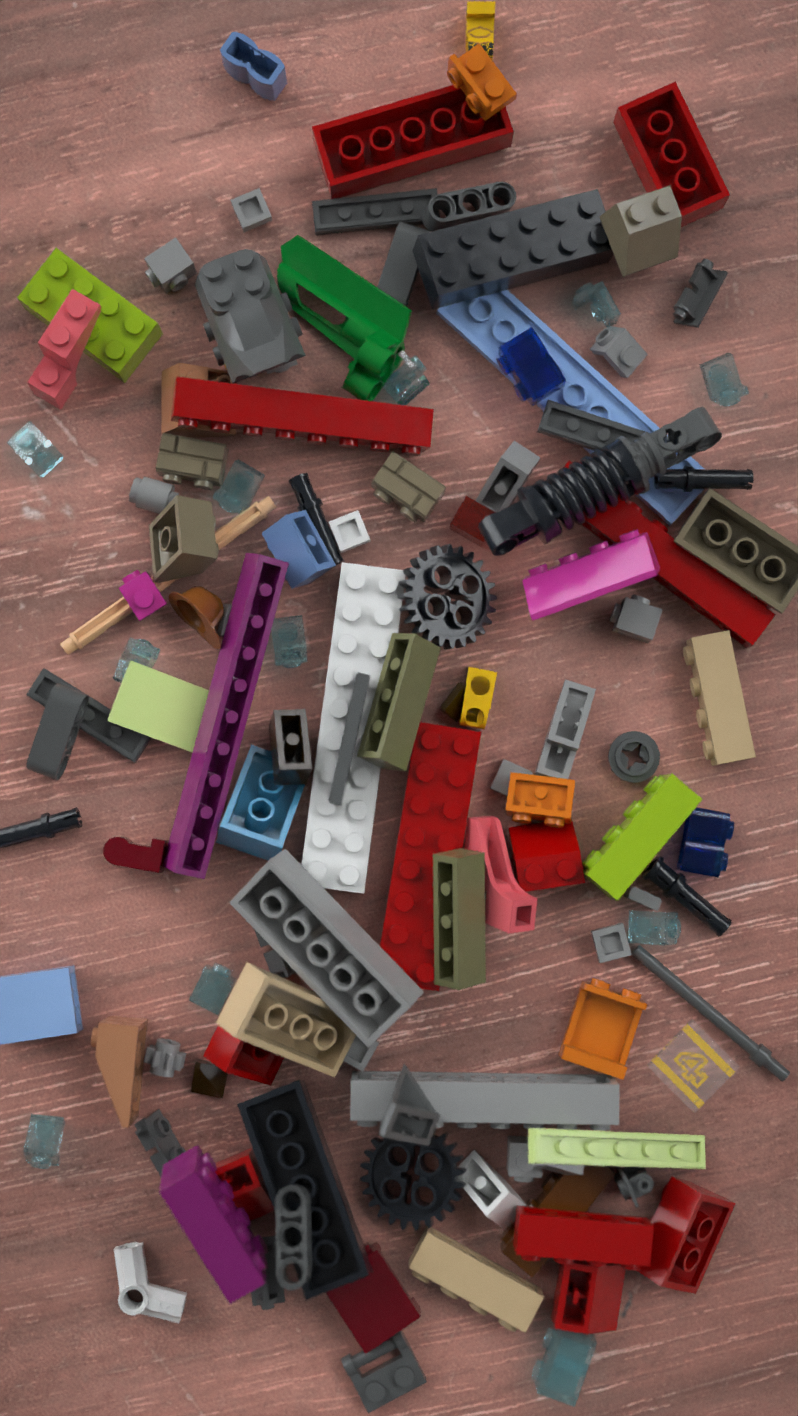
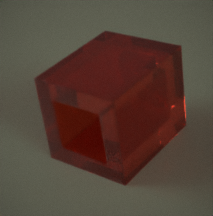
M466 496L451 521L449 529L483 547L486 541L479 531L478 525L485 517L496 512Z

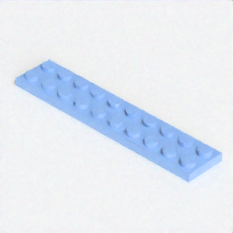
M510 291L496 292L440 307L437 310L438 316L541 410L544 411L547 400H551L648 433L660 429ZM584 448L590 454L594 452L593 450ZM691 456L667 468L683 469L684 466H692L693 469H704ZM654 477L648 479L650 490L636 496L670 526L704 489H693L692 492H684L683 489H655Z

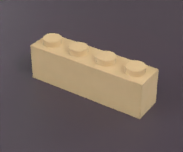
M730 631L688 639L686 641L687 646L683 647V655L686 665H691L693 678H690V689L693 697H698L700 709L696 710V718L699 728H704L707 741H703V752L706 760H711V765L713 766L755 758L756 755Z
M426 1226L409 1258V1268L412 1270L411 1274L425 1283H429L430 1280L441 1286L440 1290L453 1299H458L459 1296L470 1302L469 1306L473 1310L485 1316L489 1312L499 1318L498 1322L503 1327L513 1332L519 1329L526 1333L544 1299L542 1288L432 1227L428 1228Z

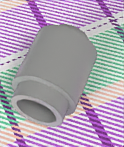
M136 477L131 486L129 502L135 503L138 508L160 514L179 493L175 492V485L149 477H144L143 479Z

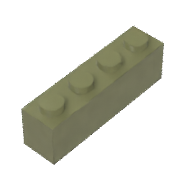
M392 633L357 757L382 769L407 770L441 649L439 646L415 633Z
M459 848L433 854L435 985L462 990L485 983V852Z

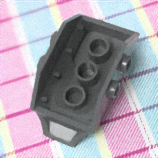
M243 249L210 261L200 269L195 282V288L209 321L203 323L209 342L216 340L218 346L212 348L219 366L226 365L232 383L253 377L306 356L298 338L303 333L297 317L290 319L288 312L293 311L287 293L280 294L265 257L253 250Z

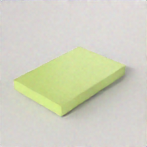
M130 660L107 721L193 753L209 690Z

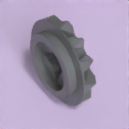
M630 731L619 735L610 745L608 760L612 772L621 780L636 783L647 780L656 772L660 762V752L657 744L650 736L642 732ZM638 745H641L638 749V756L646 764L635 762L627 769L629 758L621 751L632 752Z

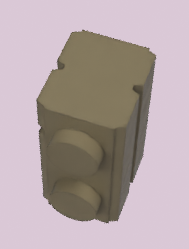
M163 433L156 471L159 476H163V481L181 484L182 480L193 481L194 486L197 488L213 490V485L222 486L228 448L226 444Z
M394 451L391 452L371 482L372 488L375 489L373 493L375 497L387 505L392 501L402 508L400 513L412 522H416L417 519L425 522L446 491V486Z

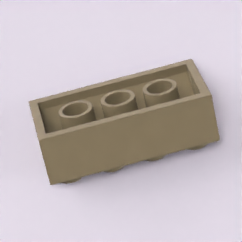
M709 488L702 495L673 542L782 614L798 591V546Z

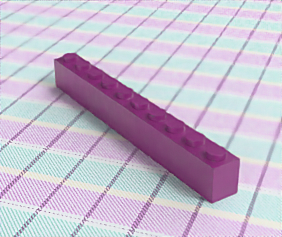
M245 554L162 865L174 873L201 879L206 877L288 569V562L262 554Z

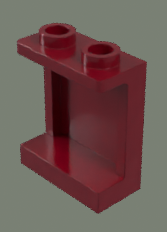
M378 1242L371 1246L368 1243L364 1244L373 1269L370 1275L325 1292L365 1354L421 1317L420 1306L415 1298H411L383 1256Z

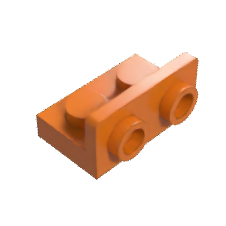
M480 43L459 58L455 54L448 58L447 76L455 88L460 87L463 90L470 109L475 114L479 112L485 121L516 100L517 93Z
M511 772L506 814L512 817V821L517 823L530 824L532 819L545 821L544 825L556 828L564 827V823L571 824L576 782L572 779Z

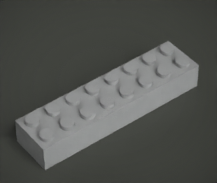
M352 1071L350 1121H357V1125L362 1127L377 1126V1121H382L401 1071ZM410 1071L435 1111L441 1114L436 1128L444 1127V1122L457 1123L459 1128H476L477 1123H490V1127L495 1129L510 1128V1123L524 1124L526 1129L544 1128V1124H557L558 1129L567 1130L577 1129V1124L590 1125L592 1130H610V1125H619V1083L613 1076L607 1074Z

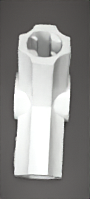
M132 1242L115 1247L114 1254L120 1291L118 1304L120 1309L128 1315L144 1314L179 1323L184 1310L187 1292L152 1284L148 1281L143 1243ZM132 1289L140 1291L143 1301H132L128 1296V1291Z

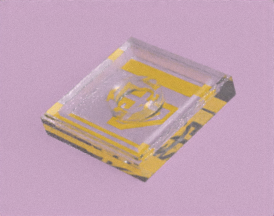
M692 1019L647 1064L694 1113L740 1067Z

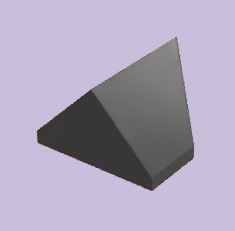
M405 1063L381 1121L379 1135L385 1138L429 1146L441 1114L435 1111Z

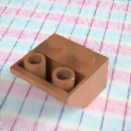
M178 363L162 370L161 434L166 433L189 438L236 435V429H230L229 433L211 431V426L198 425L197 429H186L178 427V422L171 421L176 376L232 383L228 371L185 363Z

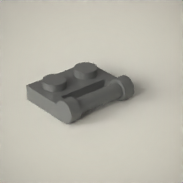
M402 1330L367 1354L361 1351L353 1356L350 1353L341 1358L343 1367L351 1378L368 1413L427 1382L426 1376ZM396 1348L400 1351V1355L364 1374L361 1373L359 1368Z

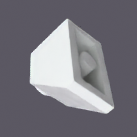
M475 1150L458 1166L467 1170L464 1174L458 1176V1179L466 1182L464 1190L486 1217L506 1230L515 1220L516 1206H527V1204L510 1184Z

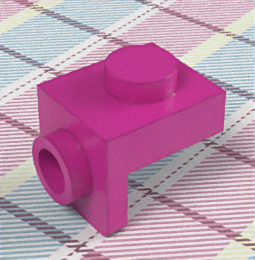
M136 570L122 579L124 585L119 587V590L139 621L167 605L147 571L141 574L139 570Z

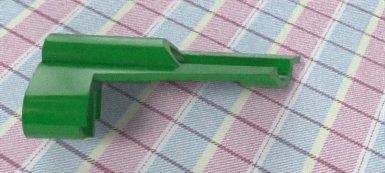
M297 235L281 246L282 262L277 269L279 290L281 294L287 293L293 311L354 359L347 367L350 370L341 388L359 400L373 401L389 380L393 371L402 362L405 352L404 339L412 310L300 235ZM299 285L345 315V321L341 324H332L303 304L299 297Z

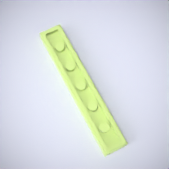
M528 1128V1163L706 1169L705 1135Z

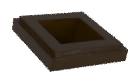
M458 683L440 706V710L455 722L459 720L465 687L463 683Z
M198 1059L194 1067L191 1092L223 1098L228 1073H225L210 1061Z

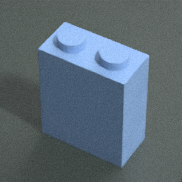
M75 965L0 976V1045L76 1034L83 1030Z

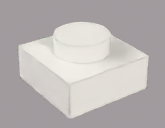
M358 510L329 521L330 528L341 553L370 542L369 535Z

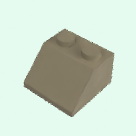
M671 186L619 202L599 216L623 277L678 257L682 215Z
M176 495L151 522L149 534L154 582L160 583L201 574L216 561L219 547L215 539L216 518L213 515L212 502Z

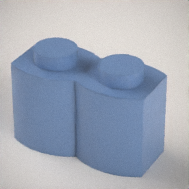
M238 32L231 33L220 49L226 72L235 80L250 84L253 91L262 98L275 101L287 84L283 62L275 54L258 49L255 42L248 36Z

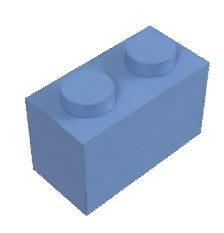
M306 510L286 514L262 532L268 549L275 559L289 563L285 579L292 589L312 583L336 566Z

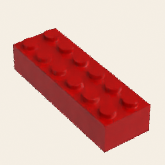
M453 85L312 127L313 142L331 199L342 198L512 146L514 134L506 107L485 121L479 112L475 114L470 109L463 90L460 87L455 88Z

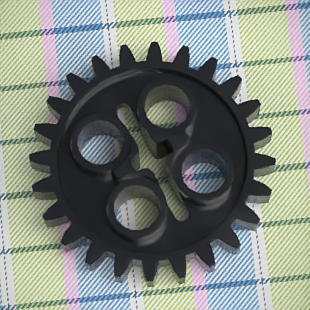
M451 544L442 547L440 545L430 547V551L427 549L419 552L420 558L411 559L412 567L403 570L408 579L399 581V585L405 588L406 591L397 595L398 598L406 600V605L399 608L400 611H408L409 613L404 623L414 622L415 624L411 633L418 634L423 632V638L428 641L432 640V643L439 647L443 645L444 650L453 649L454 646L456 648L466 647V643L476 642V636L484 635L485 630L482 626L492 624V621L486 615L496 612V609L489 605V601L497 599V596L489 594V589L493 588L495 583L486 582V578L491 572H481L480 570L483 560L472 562L474 552H468L463 555L462 546L452 548ZM435 571L439 574V583L435 580ZM463 580L467 585V592H465V590L463 589ZM424 588L427 589L428 591H431V593H434V594H430V593L425 592V591H424ZM461 600L469 601V602L471 603V605H469V604H467V603H465L464 601H461ZM428 602L433 606L432 614L428 610ZM456 611H458L461 616L460 623L456 619Z
M435 1128L429 1146L382 1137L383 1140L377 1137L371 1140L376 1149H366L364 1151V1154L371 1160L360 1164V1167L368 1170V1174L360 1177V1181L369 1182V1187L362 1193L364 1195H373L374 1198L368 1205L372 1207L379 1204L381 1208L378 1212V1217L386 1213L390 1214L389 1225L400 1219L402 1230L406 1229L410 1221H412L415 1231H418L421 1228L422 1220L428 1228H431L434 1225L433 1216L442 1222L446 1219L443 1209L450 1213L455 1210L450 1200L460 1201L462 1199V1195L456 1191V1188H464L466 1182L458 1179V1176L464 1174L467 1170L463 1167H457V1162L464 1158V1156L453 1155L452 1153L458 1144L456 1142L449 1145L445 1143L449 1133L445 1132L438 1137L436 1135L437 1128ZM418 1145L420 1152L416 1160L414 1172L420 1177L412 1183L411 1204H408L406 1197L410 1189L412 1177L407 1174V1171L414 1166V1148ZM396 1146L406 1151L407 1159L405 1163H399L394 1159L393 1150ZM426 1153L435 1154L439 1160L438 1169L432 1170L426 1166L424 1161ZM389 1180H395L400 1184V1196H394L389 1192ZM421 1186H426L432 1190L433 1201L431 1203L424 1202L420 1198L419 1189Z

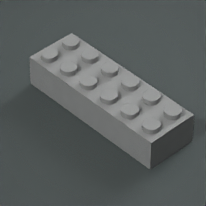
M286 849L271 858L229 902L368 1048L424 993Z

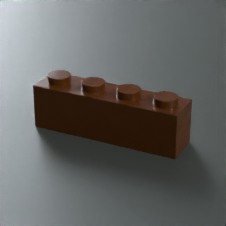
M589 1165L584 1167L583 1175H563L552 1172L542 1183L541 1188L543 1191L537 1199L531 1198L526 1204L528 1207L586 1212L616 1173L611 1166ZM511 1223L500 1236L502 1241L500 1244L501 1252L533 1278L548 1258L541 1257L540 1261H527L521 1259V1255H516L513 1247L515 1225Z

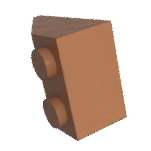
M109 1015L98 1023V1027L93 1028L91 1047H96L95 1058L121 1126L129 1128L139 1117L148 1019Z

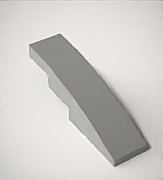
M565 679L534 775L563 779L569 778L596 689Z

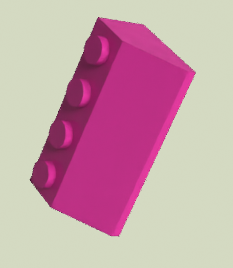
M638 529L620 535L621 541L610 546L607 541H603L590 546V553L578 557L577 553L574 552L559 558L560 564L548 568L545 563L529 569L530 575L526 576L522 581L532 621L657 576L660 566L648 533L639 534Z

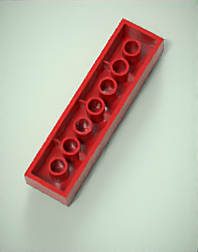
M420 722L412 749L380 947L421 989L440 991V986L435 985L433 854L459 848L463 849L481 732Z

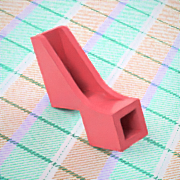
M74 289L70 291L38 341L44 357L27 382L34 395L60 410L77 385V366L101 312L100 304Z
M495 816L468 817L464 849L485 852V890L487 891L485 924L509 934L534 930L538 898L526 893L514 877L501 821Z

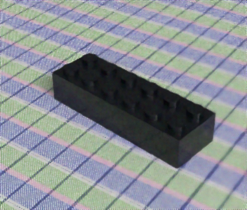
M598 189L418 235L412 251L432 310L608 263L614 253L599 217L606 211Z
M294 1081L237 1104L275 1214L276 1197L284 1187L295 1184L302 1185L310 1193L312 1273L308 1282L301 1286L305 1299L308 1300L370 1275L373 1272L370 1260L305 1081ZM290 1191L285 1199L289 1209L296 1211L300 1208L301 1197L295 1191ZM289 1227L286 1232V1239L289 1244L298 1246L302 1241V1234L298 1228ZM293 1263L300 1281L303 1274L302 1268L297 1263Z

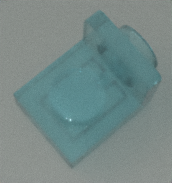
M603 281L595 285L592 282L587 283L575 292L576 295L572 302L575 310L592 302L590 309L598 322L602 321L606 328L618 323L621 313Z
M216 962L213 966L207 964L189 1001L218 1015L236 981V978L230 976L232 970Z

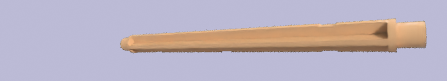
M269 496L259 503L256 501L233 518L232 521L215 531V539L219 550L232 542L237 536L268 517L267 514L276 508L275 503ZM177 579L160 583L154 582V584L161 592ZM123 596L80 628L70 633V637L60 643V645L68 655L78 648L81 650L109 627L132 613L133 610Z

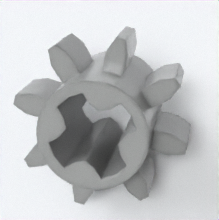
M158 1038L156 1045L150 1044L146 1049L144 1063L151 1064L149 1072L161 1077H173L175 1070L181 1071L187 1054L179 1052L181 1044L164 1038Z

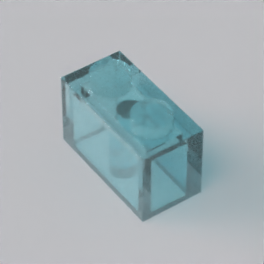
M554 1327L553 1329H547L543 1340V1348H546L542 1361L537 1359L532 1372V1380H535L534 1383L538 1394L575 1407L597 1344L594 1334L576 1333L554 1329Z

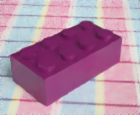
M196 1145L163 1164L159 1193L225 1298L231 1304L266 1284L268 1264L265 1254L268 1253V1249L259 1234L255 1236L250 1229L251 1222L246 1211L242 1207L238 1209L233 1202L234 1194L226 1180L220 1181L215 1173L217 1167L212 1156L208 1152L204 1154L199 1145Z

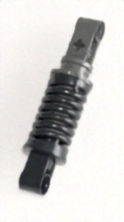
M699 407L650 434L643 433L639 435L638 440L631 443L624 436H620L614 442L602 447L601 451L592 452L590 457L585 456L579 462L571 463L568 468L559 469L557 474L552 473L548 475L546 481L541 479L531 486L520 487L517 489L520 501L499 512L488 515L479 523L478 529L494 556L504 555L536 536L546 545L563 533L558 520L566 530H571L574 528V522L580 525L583 524L585 516L593 519L596 516V510L599 513H604L607 511V505L609 507H616L618 505V497L621 501H627L633 495L649 491L648 479L655 475L660 477L666 473L667 468L682 462L700 451L711 448L721 439L722 433L704 407Z

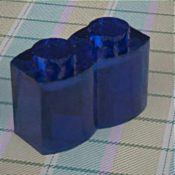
M532 327L499 347L498 354L500 357L496 359L497 363L505 375L511 374L517 384L514 385V389L522 402L528 400L531 406H534L565 386L566 379Z
M698 807L693 810L684 823L683 838L677 862L678 870L719 878L720 872L726 871L729 855L724 852L726 840L732 839L734 832V821H730L731 814Z

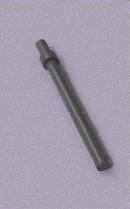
M638 945L632 951V956L750 1054L749 1059L759 1067L764 1066L780 1081H784L789 1076L790 1071L771 1056L772 1052L762 1043L758 1045L641 945Z

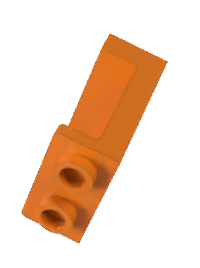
M592 978L591 983L582 980L558 1055L563 1060L624 1080L628 1068L625 1064L642 1011H646L648 1004L640 1000L642 994L623 988L622 993L609 990L611 984Z

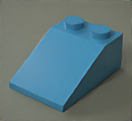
M251 744L216 839V843L267 861L282 851L305 784L274 785L271 751Z

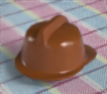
M201 586L192 587L182 594L178 592L170 593L169 602L176 614L186 624L195 629L213 648L220 649L221 641L215 630V627L224 616V606L220 598Z

